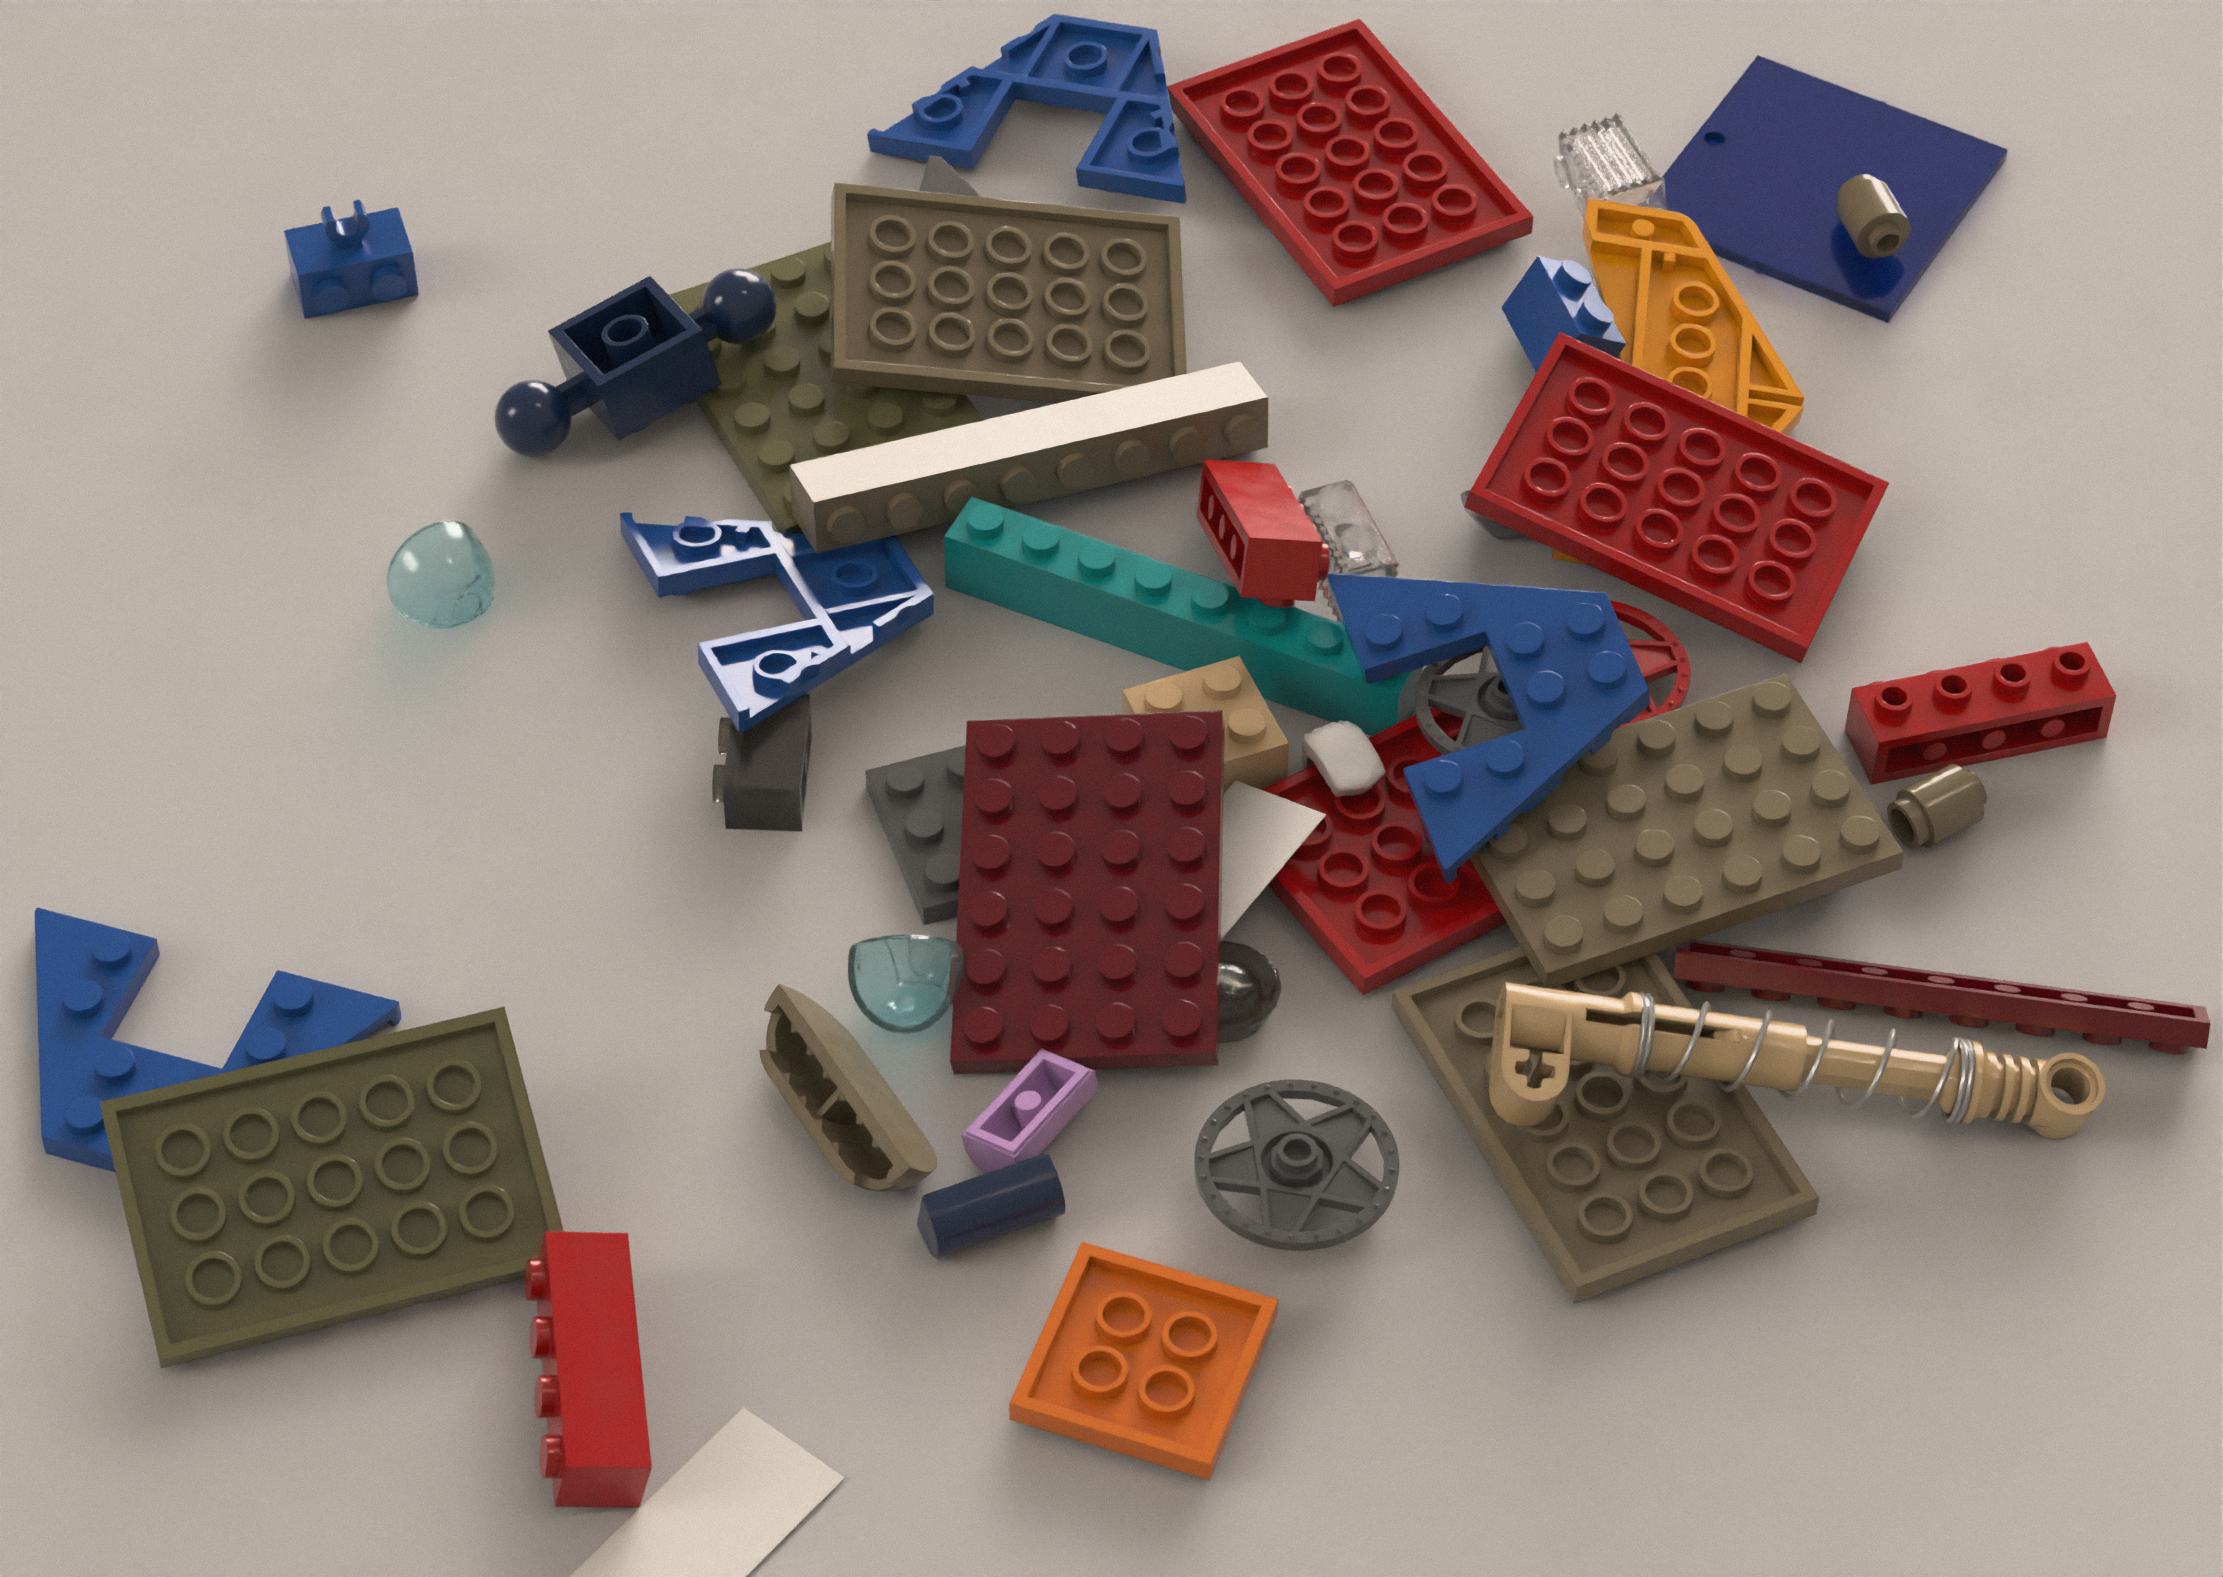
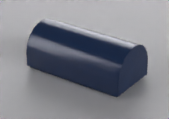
M1042 1154L923 1195L917 1226L930 1254L937 1259L1064 1215V1193L1050 1155Z

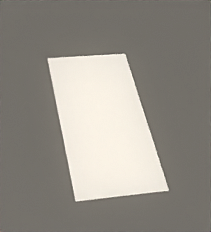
M1236 780L1224 793L1221 940L1318 826L1326 814Z
M743 1407L569 1577H747L845 1477Z

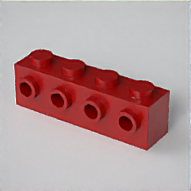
M1204 459L1196 517L1239 595L1247 598H1258L1259 602L1273 607H1291L1295 605L1296 600L1315 601L1317 582L1325 581L1328 575L1329 547L1327 543H1323L1317 533L1315 524L1311 523L1304 512L1303 504H1299L1292 493L1291 485L1286 483L1276 465L1271 463Z
M2083 642L2063 647H2050L2042 651L2007 658H1993L1981 663L1946 670H1933L1925 674L1885 682L1877 681L1865 686L1854 687L1851 690L1845 732L1870 784L1873 785L1937 772L1950 764L1963 767L2107 738L2117 695L2089 643Z
M545 1231L538 1259H528L525 1270L527 1301H537L538 1316H533L531 1321L530 1354L532 1359H542L543 1375H538L536 1380L535 1413L537 1418H547L548 1435H543L540 1446L541 1477L552 1478L555 1507L640 1508L652 1465L628 1233Z

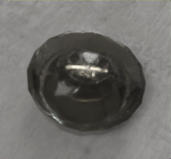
M1221 941L1219 1043L1237 1042L1254 1035L1266 1023L1277 1006L1282 989L1278 970L1266 955L1248 945L1229 941Z

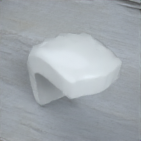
M1333 721L1320 728H1315L1311 733L1305 734L1302 743V766L1305 769L1315 764L1336 797L1363 794L1371 789L1386 772L1370 740L1361 728L1349 721Z

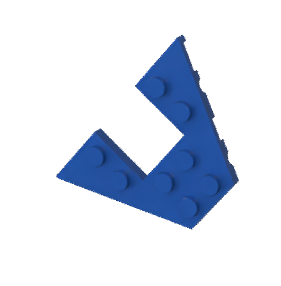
M1053 14L1035 25L1029 34L1019 36L1002 46V57L983 69L974 66L969 67L942 84L941 89L936 94L922 97L912 103L913 113L885 131L873 128L867 133L870 152L928 161L929 155L939 156L950 166L974 169L1016 99L1042 103L1044 105L1093 111L1099 114H1107L1076 167L1079 187L1185 204L1187 201L1157 29Z
M620 513L621 535L658 597L669 595L683 596L698 589L727 583H746L753 578L776 573L805 621L698 643V664L738 732L750 729L934 614V593L895 535L817 554L804 534L775 532L772 528V522L738 519L708 521L701 517L685 516L683 523L674 526L635 523L632 513Z
M1339 573L1327 575L1330 594L1367 685L1488 646L1522 727L1520 731L1403 768L1406 785L1445 883L1456 879V869L1492 837L1498 841L1509 831L1510 823L1514 817L1521 813L1530 812L1562 783L1561 775L1588 751L1593 756L1611 739L1612 733L1618 726L1631 722L1650 704L1649 688L1606 592Z
M38 907L34 912L41 1137L45 1153L115 1172L99 1102L360 1041L385 1023H389L392 1027L396 1026L402 1018L399 1001L277 970L223 1068L112 1039L160 956L157 938Z

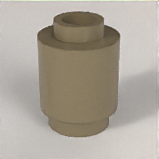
M1858 175L1849 179L1840 187L1836 197V212L1858 251L1868 258H1882L1897 252L1907 241L1911 232V224L1888 185L1871 175Z
M1950 764L1900 790L1896 800L1888 805L1887 815L1894 833L1906 847L1914 849L1923 845L1929 848L1981 821L1984 817V804L1987 801V794L1984 785L1974 772L1970 770L1965 771L1956 764Z

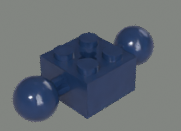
M740 268L726 270L716 275L706 286L701 299V308L687 314L651 276H648L548 330L567 381L554 387L544 381L525 380L508 388L500 397L495 409V427L500 439L509 449L518 454L529 457L543 456L556 450L565 441L571 428L572 416L587 408H590L618 440H621L632 433L644 430L650 423L683 405L695 402L703 394L722 385L707 343L718 338L730 344H748L766 334L774 322L777 310L776 298L772 287L762 276L751 270Z

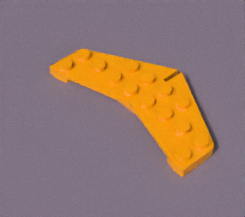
M1588 198L1584 211L1582 236L1600 298L1604 305L1613 313L1614 323L1626 343L1617 358L1788 436L1800 422L1804 409L1802 405L1805 398L1696 223L1686 215L1678 212ZM1553 549L1552 559L1586 564Z

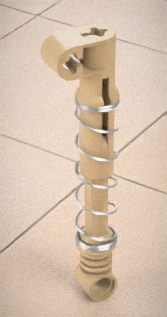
M1509 982L1502 984L1496 1007L1489 1083L1490 1102L1494 1110L1506 1122L1517 1126H1534L1544 1121L1550 1115L1566 1086L1570 1060L1610 1065L1618 1075L1629 1076L1630 1079L1633 1076L1639 1079L1645 1071H1652L1657 1079L1664 1084L1680 1075L1715 1080L1720 1089L1725 1092L1735 1090L1740 1084L1777 1089L1780 1095L1788 1101L1799 1098L1809 1088L1810 1084L1835 1087L1836 1093L1843 1105L1850 1110L1860 1108L1873 1093L1895 1095L1905 1114L1913 1119L1922 1117L1937 1101L1941 1106L1942 1117L1948 1124L1953 1122L1955 1125L1957 1123L1968 1125L1976 1118L1985 1119L1989 1115L1992 1120L2002 1121L2006 1117V1120L2010 1123L2018 1124L2022 1120L2025 1125H2029L2039 1135L2050 1139H2066L2076 1134L2102 1102L2106 1089L2104 1076L2098 1066L2086 1056L2074 1052L2060 1053L2049 1060L2034 1058L2029 1061L2024 1056H2017L2013 1060L2010 1054L2001 1053L1997 1057L1994 1052L1986 1051L1978 1041L1968 1040L1967 1038L1963 1040L1960 1037H1955L1952 1039L1948 1053L1943 1056L1897 1049V1031L1895 1028L1890 1030L1886 1047L1835 1040V1022L1833 1019L1828 1021L1823 1038L1807 1036L1804 1025L1773 1021V1013L1770 1010L1765 1013L1764 1019L1711 1012V1006L1708 1001L1703 1004L1701 1010L1655 1004L1654 998L1650 993L1645 995L1643 992L1639 994L1638 992L1630 991L1620 999ZM1530 1054L1540 1055L1541 1057L1530 1077L1531 1088L1527 1087V1077L1522 1075L1521 1072ZM1660 1073H1666V1074H1671V1075L1665 1077V1076L1661 1075ZM1722 1082H1729L1734 1084L1727 1086ZM1804 1082L1803 1086L1796 1093L1790 1095L1785 1092H1795L1798 1089L1800 1083ZM1841 1088L1867 1092L1859 1102L1851 1103L1846 1100ZM2052 1088H2059L2068 1093L2074 1101V1105L2059 1100L2053 1093ZM1903 1097L1929 1100V1102L1921 1111L1913 1112L1907 1108Z

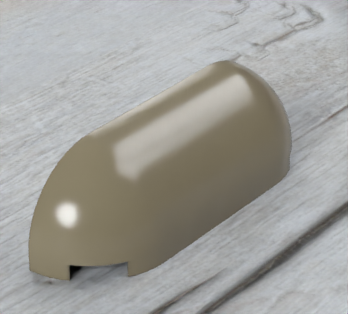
M778 984L764 1008V1011L772 1014L767 1029V1050H759L761 1062L771 1081L835 1172L850 1184L880 1192L908 1188L928 1177L937 1167V1158L931 1144L855 1038L835 1017L815 1001L799 991Z

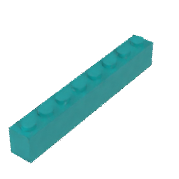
M972 496L944 536L945 584L949 589L1184 671L1240 656L1264 699L1330 722H1338L1339 720L1349 721L1361 728L1364 734L1370 736L1412 717L1415 712V690L1423 667L1367 685L1342 623L1292 606L1273 607L1259 602L1258 598L1241 597L1234 586Z

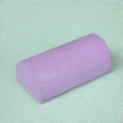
M1041 1049L961 1134L964 1148L971 1161L981 1172L986 1174L1039 1156L1097 1093L1098 1082L1095 1071Z

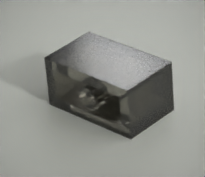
M804 694L744 732H738L730 717H720L718 750L719 755H726L725 765H714L712 798L714 803H724L726 829L802 832L813 737L810 694Z

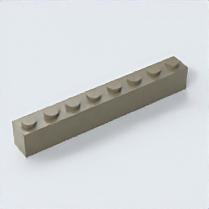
M1236 362L789 465L792 515L818 554L954 522L971 496L1009 509L1203 463L1204 459L1217 460L1268 448V396L1242 363Z

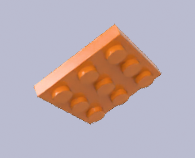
M1081 1242L1009 1403L1010 1420L1210 1480L1278 1316V1299Z

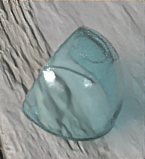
M458 521L436 522L412 534L396 551L387 572L388 594L398 612L409 620L426 625L429 628H454L483 615L492 604L495 588L494 565L487 549L469 526Z
M922 935L876 937L853 944L848 955V980L856 1004L870 1021L880 1028L893 1033H916L934 1025L954 1003L964 978L962 947L955 941L941 937Z

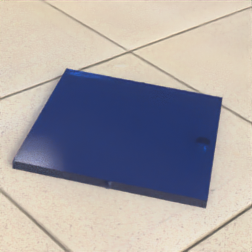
M1757 55L1639 206L1686 215L1696 223L1716 256L1752 269L1758 274L1767 275L1889 323L2006 161L2008 149ZM1858 175H1871L1885 182L1911 224L1910 235L1904 245L1894 254L1882 258H1868L1858 251L1836 212L1837 193L1840 187L1849 179Z

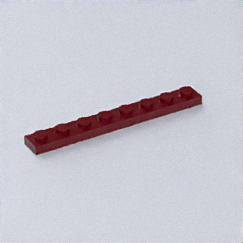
M1695 939L1677 945L1673 978L1686 980V987L1701 992H1723L1725 985L1750 988L1752 996L1768 1001H1788L1791 994L1817 997V1004L1836 1010L1856 1009L1857 1003L1883 1006L1885 1014L1904 1019H1919L1922 1017L1923 1011L1949 1015L1950 1022L1965 1027L1984 1028L1989 1025V1020L2014 1023L2016 1024L2015 1029L2017 1031L2040 1037L2054 1036L2056 1029L2082 1032L2084 1040L2108 1046L2120 1045L2122 1038L2149 1041V1048L2167 1054H2187L2189 1047L2207 1049L2211 1024L2204 1006Z

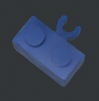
M355 200L353 201L354 214L352 217L335 220L331 207L326 206L321 211L323 223L284 230L290 272L305 319L419 295L413 250L398 207L366 213L362 201Z
M1537 256L1501 307L1536 373L1559 332L1616 358L1626 345L1614 323L1613 313L1604 305L1592 283L1591 274L1585 267L1575 261L1564 260L1562 262Z

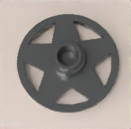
M1488 646L1427 665L1420 675L1415 690L1416 720L1423 736L1442 755L1522 730ZM1483 652L1478 673L1443 675L1454 664ZM1430 708L1464 719L1456 742L1449 738L1435 723Z
M1289 1079L1258 1084L1235 1094L1222 1103L1210 1115L1198 1136L1195 1148L1194 1170L1197 1187L1206 1206L1231 1231L1247 1240L1266 1247L1290 1251H1309L1324 1249L1347 1242L1368 1230L1380 1219L1389 1207L1396 1192L1399 1175V1153L1396 1141L1386 1122L1361 1098L1330 1084L1311 1080ZM1284 1099L1315 1100L1338 1108L1305 1120ZM1244 1111L1250 1141L1211 1152L1219 1133L1238 1114ZM1370 1133L1376 1139L1384 1160L1382 1182L1351 1159ZM1218 1190L1260 1195L1262 1225L1232 1208ZM1319 1205L1357 1213L1335 1226L1304 1231Z

